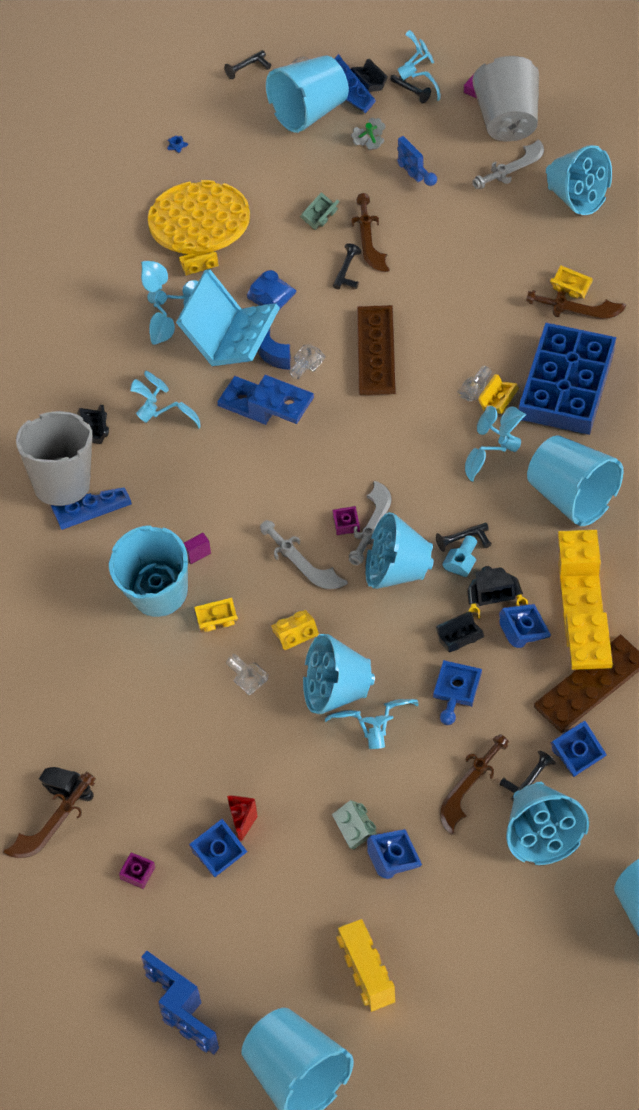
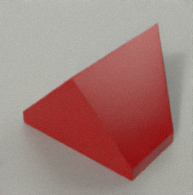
M230 795L227 796L238 840L242 841L258 817L255 799Z

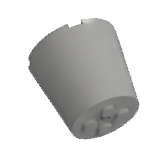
M518 56L499 57L488 65L484 63L474 73L472 81L488 134L496 140L505 142L521 140L531 135L538 125V67H535L531 60Z
M55 411L40 414V418L25 422L16 436V445L38 499L46 504L63 506L75 503L82 499L90 488L93 437L91 426L84 422L81 416L70 412Z

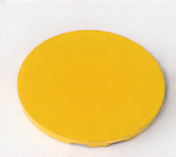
M201 180V182L196 183L189 181L176 185L158 196L148 212V226L153 238L163 247L185 254L209 253L232 244L245 232L250 221V209L245 196L228 184H219L212 180Z

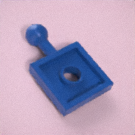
M404 136L398 138L397 161L399 166L404 168L409 176L417 182L422 181L424 177L426 185H435L437 183V176L432 172H428L423 167V155Z
M443 660L433 698L448 701L446 710H443L440 714V721L444 725H452L455 722L456 715L454 709L456 703L473 706L482 669ZM455 680H460L463 682V685L457 687L452 683Z

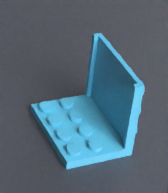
M208 269L202 274L176 323L211 366L250 362L254 359L280 308L275 303L241 309L214 273Z

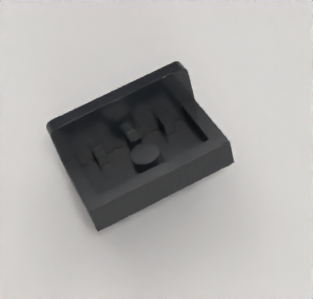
M366 59L363 67H351V71L369 92L383 90L388 77L371 59Z
M100 404L97 410L79 408L78 415L91 426L92 443L102 444L104 438L109 433V427L106 426L107 412L104 410V405Z
M470 611L436 626L439 642L449 653L484 638L482 629L474 622L473 614Z

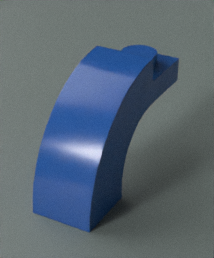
M269 328L257 352L271 366L290 370V344L275 342L270 337Z

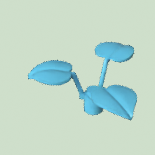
M409 30L405 35L415 43L417 52L408 62L397 69L403 80L410 76L414 78L425 75L434 84L437 91V101H439L440 89L432 75L427 71L415 73L417 71L416 64L426 57H429L433 64V57L423 40L419 39L420 46L414 33ZM421 54L422 57L413 63L412 61Z
M142 261L141 281L143 287L150 291L147 296L148 301L162 312L155 313L150 320L151 343L156 345L171 338L175 330L173 319L167 317V313L160 305L164 304L168 298L184 299L183 304L185 307L199 281H188L183 287V296L166 295L164 291H160L162 289L161 285L165 284L168 280V273L165 267L154 261Z
M145 370L144 375L151 383L156 385V390L153 394L139 380L135 379L132 382L130 391L137 392L147 398L146 402L136 412L142 421L147 423L152 416L157 417L166 410L177 406L195 421L198 428L201 427L198 415L183 402H174L156 411L158 407L154 404L157 401L155 396L160 389L167 393L169 388L151 372Z
M493 406L486 407L485 412L477 423V432L480 435H485L489 429L500 435L498 442L501 447L481 446L479 449L474 448L470 452L465 463V472L470 481L474 482L476 474L485 462V450H501L505 452L508 449L516 452L520 448L521 439L511 435L510 432L526 416L525 413L516 407H509L501 417L499 431L492 425L497 419L496 408Z
M397 699L384 703V706H386L385 715L362 718L360 715L361 711H340L328 715L325 718V722L331 718L355 717L361 724L365 738H368L369 749L384 748L387 721L394 718L388 715L389 710L395 706L408 703L418 706L419 702L415 699ZM364 722L373 725L372 728H369V732L367 731Z

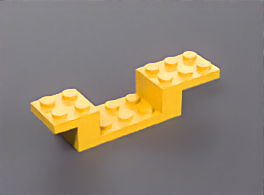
M597 530L558 531V567L566 646L570 650L571 669L612 668L607 612H603L599 578L601 560Z

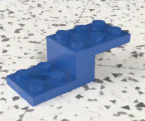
M264 375L259 384L234 376L217 403L219 407L265 425L272 415L298 424L312 402L314 393L268 375ZM240 395H246V396H247L246 398H243V399H239V398H238V396H240ZM288 400L293 401V403L289 405L285 404V402Z
M146 950L141 956L143 968L146 971L145 975L152 982L156 983L158 981L162 984V988L166 991L158 1001L161 1009L160 1013L163 1016L162 1020L169 1027L173 1028L175 1026L178 1028L180 1034L187 1040L193 1039L196 1041V1045L205 1053L209 1051L214 1055L219 1049L216 1033L192 1016L202 1003L198 987Z

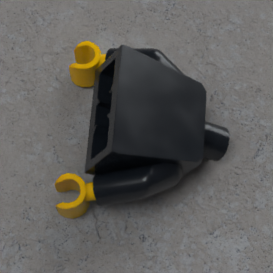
M490 566L483 567L481 571L476 572V579L472 580L467 590L468 602L471 605L469 611L471 613H478V619H480V609L477 607V604L483 606L514 600L516 597L517 602L515 606H520L519 603L528 605V600L522 597L523 592L517 577L506 573L501 567L493 569Z

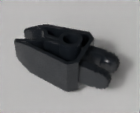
M58 767L45 768L39 777L42 785L50 794H63L66 800L82 781L79 773ZM89 785L78 798L79 800L88 802L93 799L94 793Z

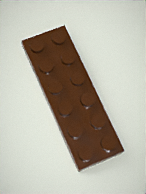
M393 305L357 306L359 395L396 394Z
M621 634L610 642L612 668L577 669L534 703V708L561 734L639 672V650Z

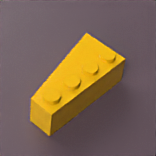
M359 919L339 927V936L336 937L339 948H344L346 952L344 959L348 968L352 967L355 973L352 974L356 987H361L363 993L360 996L364 1006L368 1005L372 1012L395 1003V986L392 980H389L385 965L380 967L382 964L380 955L376 948L372 949L373 941L363 920Z

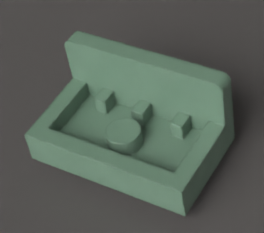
M321 192L301 214L300 218L316 230L319 226L323 227L329 220L327 218L329 214L331 216L335 214L338 210L336 206L340 201L336 200L333 203Z
M352 800L332 815L349 848L355 849L370 836L377 835L375 831L377 828L369 820L366 814V807L362 803Z

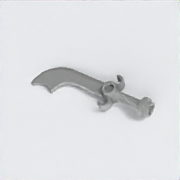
M537 140L531 145L523 146L526 152L525 156L507 165L499 164L496 167L497 162H493L491 168L493 173L484 177L476 176L472 181L473 186L476 189H483L485 183L494 179L506 184L510 183L511 176L506 177L507 174L534 163L542 157L544 153L542 142Z
M373 481L374 489L367 495V498L374 502L376 509L367 526L363 528V532L358 533L357 527L354 528V537L362 540L356 551H351L349 554V561L353 565H359L363 562L365 548L375 540L371 538L374 529L391 505L392 499L389 490L377 481Z
M266 520L260 525L262 534H269L280 545V547L274 550L276 560L279 559L277 553L281 552L312 583L321 588L336 589L348 584L347 580L336 575L333 567L327 570L314 568L293 546L292 542L300 544L298 537L293 536L289 540H284L273 529L275 524L272 521Z

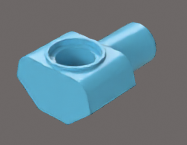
M467 535L460 548L450 549L442 563L443 568L457 575L468 577L477 560L471 555L477 540Z

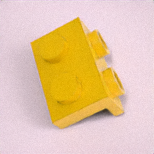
M214 251L203 254H187L179 257L186 276L219 266L217 253Z
M560 265L554 279L551 278L550 283L553 286L552 288L558 292L566 291L573 298L578 299L580 297L584 299L593 279Z
M495 374L478 397L483 411L485 412L487 406H493L498 414H502L519 390L518 384L502 382L500 376Z
M232 598L194 607L199 629H204L205 632L216 630L215 626L223 625V627L233 626L235 621H238Z
M306 610L298 611L293 616L281 619L271 625L273 633L280 639L284 650L319 635L314 618Z

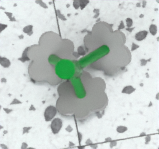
M370 118L365 125L366 131L358 127L353 129L351 137L355 145L364 146L366 143L368 150L379 148L384 143V139L381 136H376L382 135L386 127L380 118Z

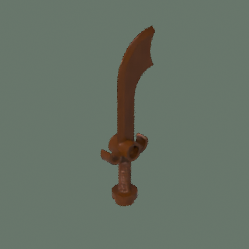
M361 193L356 198L357 204L361 207V216L352 218V227H354L355 222L360 223L363 257L367 264L376 270L389 272L390 269L385 262L387 254L378 252L372 244L371 222L376 221L377 225H379V218L374 215H368L367 205L370 203V197L366 193Z
M532 290V292L528 291L526 299L532 305L533 301L554 306L553 315L555 317H560V313L565 309L597 318H612L621 314L626 307L625 303H613L607 299L599 306H588L567 301L565 298L566 292L564 291L558 292L556 299L553 300L552 298L536 295V291Z
M501 734L493 738L494 745L483 758H477L475 754L466 756V762L474 759L473 766L448 794L441 806V821L444 828L450 834H454L456 824L461 819L467 817L461 809L463 796L487 770L491 771V774H489L490 779L494 777L493 767L487 764L500 749L505 750L508 747L509 741L505 736Z
M86 771L85 774L82 773L80 776L83 781H81L67 800L63 794H56L52 800H56V797L60 796L63 801L42 830L32 836L23 835L18 832L16 842L11 847L4 849V853L14 858H28L40 852L70 812L77 809L79 811L77 819L81 817L82 810L74 805L75 801L78 800L88 785L94 786L96 778Z

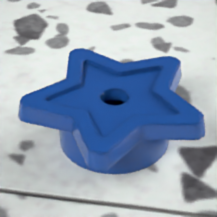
M173 136L171 139H168L170 145L167 147V150H175L180 153L182 148L188 146V143L183 141L182 136Z

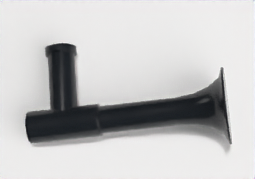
M262 50L236 65L225 64L224 70L226 75L233 80L237 71L258 61L267 70L271 68L272 64L264 59L266 53Z
M392 75L390 77L391 82L417 94L420 97L421 103L424 104L429 100L431 96V89L429 87L424 90L419 89L403 80L401 76Z
M347 243L345 244L346 258L333 284L335 289H340L342 284L355 289L359 285V281L346 279L345 276L353 257L360 255L362 251L357 245Z
M486 522L449 536L436 534V542L442 552H445L447 545L463 539L467 535H478L484 548L492 545L484 533L489 530Z
M538 751L539 761L520 787L514 785L505 777L502 778L499 785L515 793L533 784L546 766L550 764L555 765L556 762L547 753Z

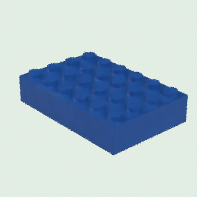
M545 323L519 404V410L526 414L522 420L590 435L615 352L616 337Z

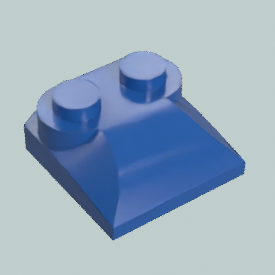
M268 270L250 286L247 298L259 306L276 303L281 309L297 291L279 279L275 271Z
M535 604L502 608L499 612V624L509 643L516 648H522L528 642L550 638L551 636Z
M586 721L579 723L550 742L553 753L560 757L573 777L607 756Z
M223 818L188 844L193 854L200 859L214 878L247 853V850Z
M406 829L372 835L367 840L368 855L377 874L382 878L390 879L396 873L422 866Z

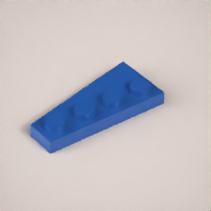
M338 54L334 59L343 69L348 82V97L346 101L366 114L376 100Z
M125 487L101 491L99 495L86 494L79 501L69 505L50 506L60 529L63 530L129 506L132 503Z

